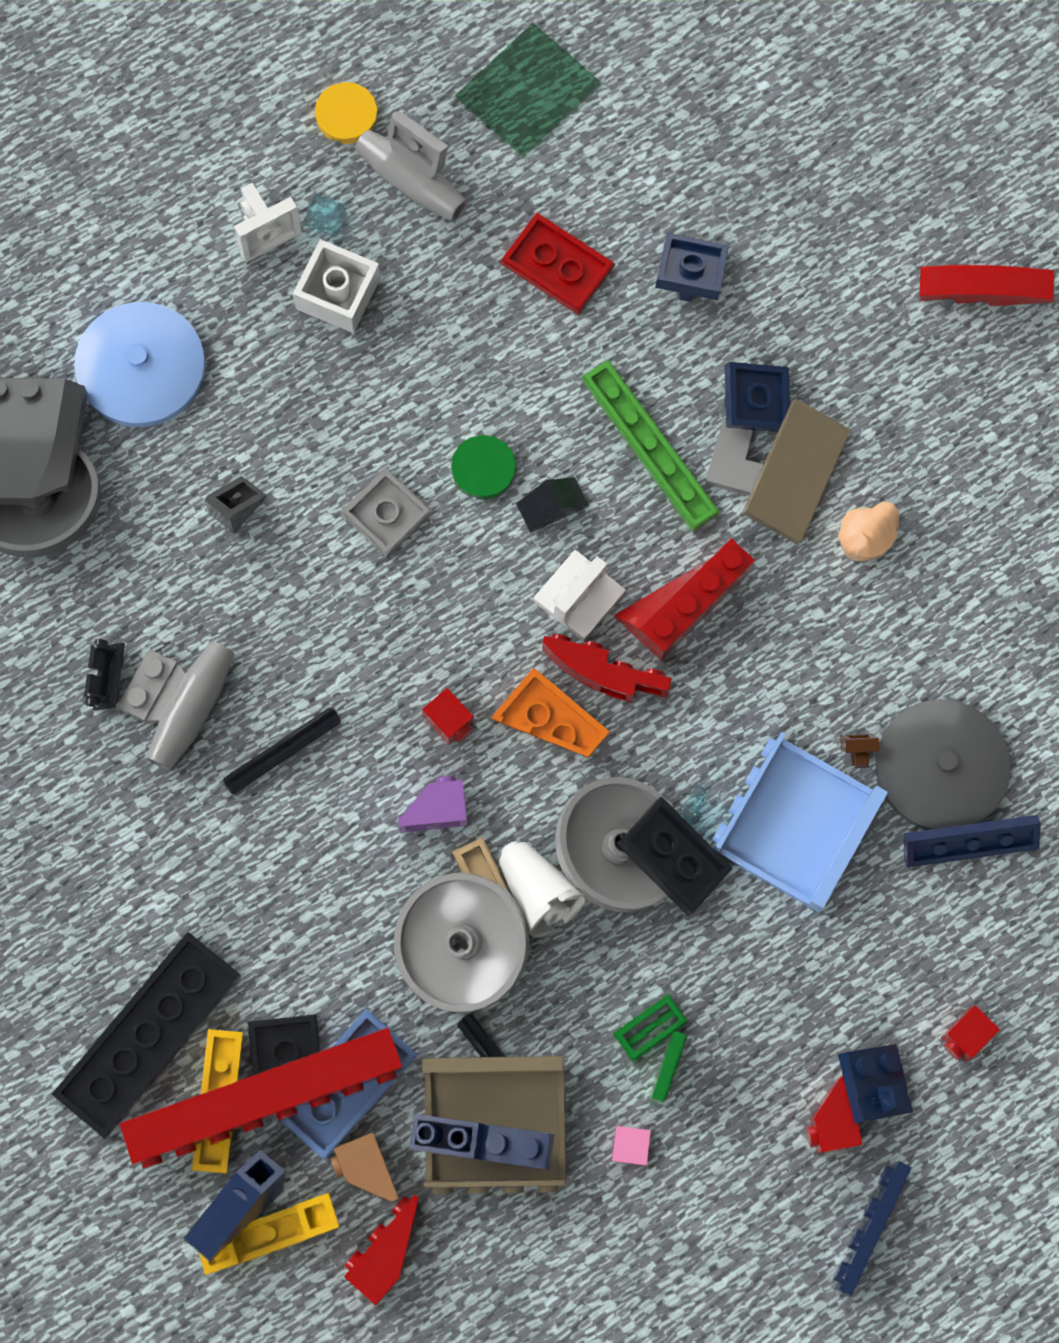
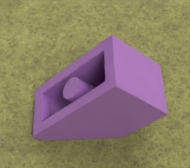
M444 776L436 778L435 783H429L398 820L400 833L467 826L463 780L456 781L454 776Z

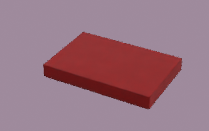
M537 212L500 260L501 265L577 315L581 313L615 267L613 261Z

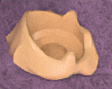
M881 502L873 508H857L849 511L842 520L838 535L844 554L854 561H871L882 557L897 539V529L899 528L898 509L892 503Z

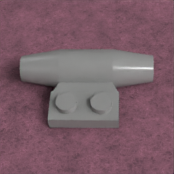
M401 111L391 116L387 138L371 130L365 131L359 137L355 150L381 178L419 206L452 222L457 221L463 215L468 205L467 200L439 173L444 169L448 146L438 137L432 135Z
M211 641L186 673L176 661L150 649L147 651L116 707L120 711L147 724L159 722L146 757L151 763L170 771L196 739L222 692L235 655L230 649Z

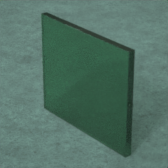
M532 23L455 95V98L484 122L488 129L493 130L517 153L524 157L600 84V81L569 55L568 51L561 48Z

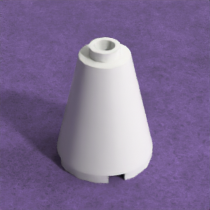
M514 841L502 849L499 864L511 894L525 916L529 934L533 938L542 937L555 931L552 924L562 918L566 924L584 906L586 899L583 897L584 894L529 844Z

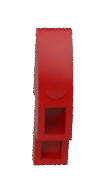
M552 634L551 637L544 636L542 651L552 662L575 680L597 692L632 703L634 691L667 698L672 678L665 676L663 671L649 668L644 672L632 669L633 666L622 661H614L613 664L607 663L609 650L603 649V645L596 642L585 641L584 644L571 642V638L561 634Z

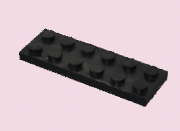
M187 932L51 1095L100 1136L107 1139L240 979L241 974Z

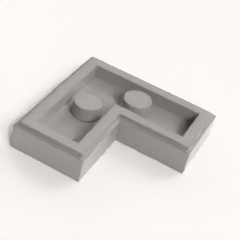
M722 421L705 484L750 496L764 465L746 460L754 430L726 428V422Z

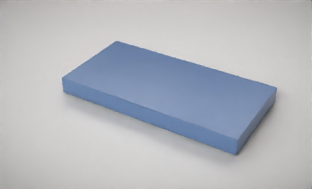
M365 1009L333 1047L388 1027L370 1011ZM390 1030L402 1065V1070L396 1072L397 1077H399L418 1054ZM397 1079L378 1085L377 1080L363 1084L364 1091L347 1097L344 1096L343 1092L330 1096V1103L311 1109L310 1104L296 1108L297 1115L281 1120V1122L326 1161L334 1152L333 1148L338 1147Z

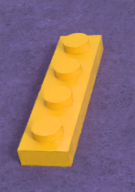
M208 1029L201 1094L238 1081L243 1032ZM233 1131L229 1132L231 1138L221 1143L211 1145L210 1141L207 1140L196 1144L197 1151L193 1155L192 1171L228 1174Z

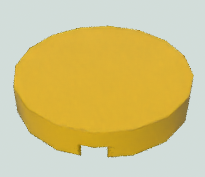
M342 82L331 85L317 99L315 118L319 130L326 138L332 141L333 139L340 141L343 144H351L357 142L365 131H372L374 129L378 110L374 97L366 88L356 83Z

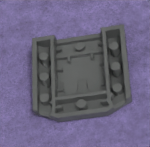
M0 378V505H38L47 501L46 497L59 491H63L64 494L71 491L88 394L85 386L67 379Z

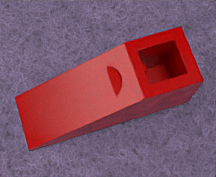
M416 1195L411 1199L404 1196L391 1211L395 1218L386 1227L381 1223L369 1236L368 1240L372 1243L363 1254L357 1250L344 1265L348 1270L344 1278L375 1306L378 1305L401 1277L419 1203V1198Z

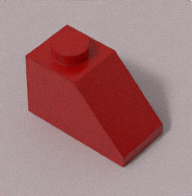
M841 1076L835 1080L811 1117V1126L806 1127L810 1147H816L817 1154L863 1145L858 1123L854 1124L844 1078Z

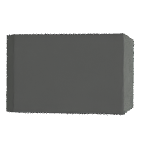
M241 476L207 495L205 503L209 515L235 534L267 495Z

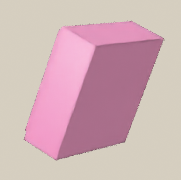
M616 1126L612 1162L647 1166L651 1130Z

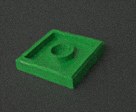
M674 1031L670 1036L647 1103L659 1107L665 1102L687 1040L685 1034Z

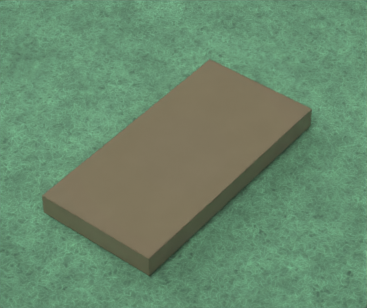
M798 399L793 400L742 514L796 544L801 543L847 440L850 429Z

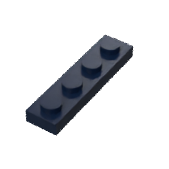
M1037 815L904 833V861L907 868L1037 850L1040 845L1041 823Z
M901 1161L894 1162L892 1167L886 1165L879 1178L878 1184L883 1187L877 1199L873 1196L870 1198L863 1213V1216L868 1219L862 1230L858 1228L855 1230L848 1245V1248L853 1251L847 1263L844 1261L840 1262L833 1277V1280L838 1282L834 1290L845 1296H852L912 1169L909 1165Z

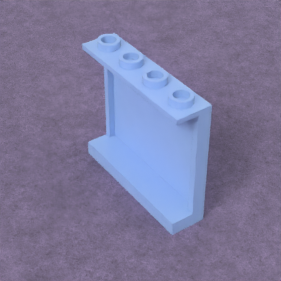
M781 732L777 740L769 739L761 753L766 760L760 769L756 766L753 767L745 781V784L750 786L744 797L739 794L737 795L728 811L734 816L728 826L721 823L712 841L717 843L715 851L722 858L820 913L888 792L878 786H875L874 789L867 787L784 739L786 734Z

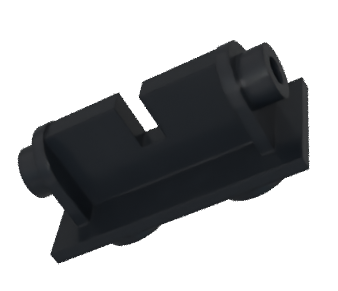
M95 639L94 645L90 646L88 668L98 671V674H87L83 698L86 699L85 705L93 707L95 711L116 708V702L119 697L121 668L124 664L125 643L123 642L108 645L107 640Z

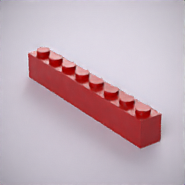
M388 1027L119 1123L132 1165L137 1166L141 1164L144 1170L163 1163L162 1156L174 1152L177 1157L197 1151L196 1144L209 1140L210 1144L214 1145L231 1138L229 1132L243 1128L244 1133L264 1127L263 1120L277 1116L278 1121L295 1116L298 1114L296 1108L310 1104L311 1109L326 1105L331 1102L330 1096L343 1092L344 1096L347 1097L364 1091L363 1084L377 1080L378 1085L395 1080L398 1078L396 1072L402 1070V1065Z

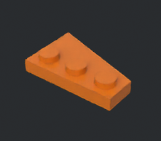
M535 668L528 673L491 717L492 720L587 758L591 757L610 734L609 730Z

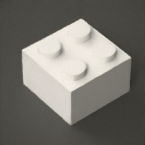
M320 239L293 292L295 309L354 333L380 281L379 263Z

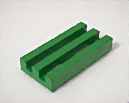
M667 994L612 1035L633 1063L672 1035L674 1031L686 1025L688 1020L671 996ZM666 1004L671 1009L629 1040L624 1038V1034ZM674 1015L678 1019L676 1023L634 1052L631 1046Z

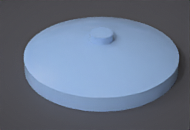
M127 303L106 311L86 329L79 341L75 355L76 379L78 384L85 386L88 393L86 401L104 418L117 424L131 427L153 426L179 415L197 396L205 374V355L200 338L193 326L178 312L156 303Z

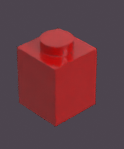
M448 688L422 709L424 719L448 745H451L455 740L461 743L474 730L471 727L474 724V716Z
M974 1005L941 1038L946 1042L944 1048L956 1060L962 1058L966 1062L971 1060L1000 1029Z

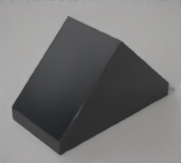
M571 477L544 481L517 502L516 506L531 533L589 507V504L576 478Z

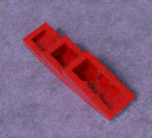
M998 265L921 266L919 296L923 301L954 299L955 303L959 304L988 302L989 306L1054 302L1055 272L1054 270Z

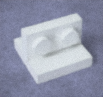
M253 183L241 188L243 201L240 202V206L245 216H243V222L234 226L239 252L245 262L301 234L297 206L291 197L267 208Z
M574 550L535 595L533 601L581 640L585 641L626 593V589L606 574L607 563L596 556L590 562L578 551Z

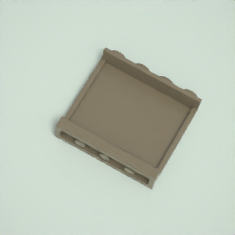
M564 1056L422 1059V1073H425L426 1116L554 1134L550 1170L426 1152V1181L424 1182V1188H433V1194L454 1193V1187H468V1193L481 1194L489 1193V1187H503V1193H523L524 1186H538V1192L551 1193L559 1192V1186L566 1185Z

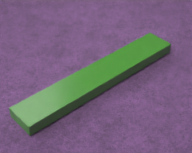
M610 361L603 362L583 375L581 378L582 382L690 530L694 532L717 517L720 511Z

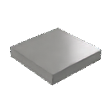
M387 468L340 511V515L386 558L433 514V511Z

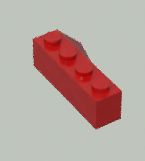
M731 538L713 557L618 612L614 617L662 661L751 572L755 560Z

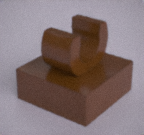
M874 734L840 735V747L845 753H851L852 766H855V768H869L868 752L879 751V738Z

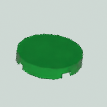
M487 435L470 437L461 443L454 452L451 463L453 480L460 491L481 500L496 498L507 491L512 484L516 470L515 458L508 445L494 436Z

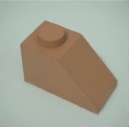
M373 1132L333 1148L336 1157L331 1158V1162L337 1178L344 1176L348 1184L392 1203L399 1201L398 1194Z

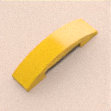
M330 1193L252 1221L211 1262L199 1253L205 1275L247 1262L339 1228L340 1224Z

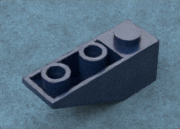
M259 1150L235 1172L185 1235L184 1240L211 1262L283 1192L286 1171L263 1151Z

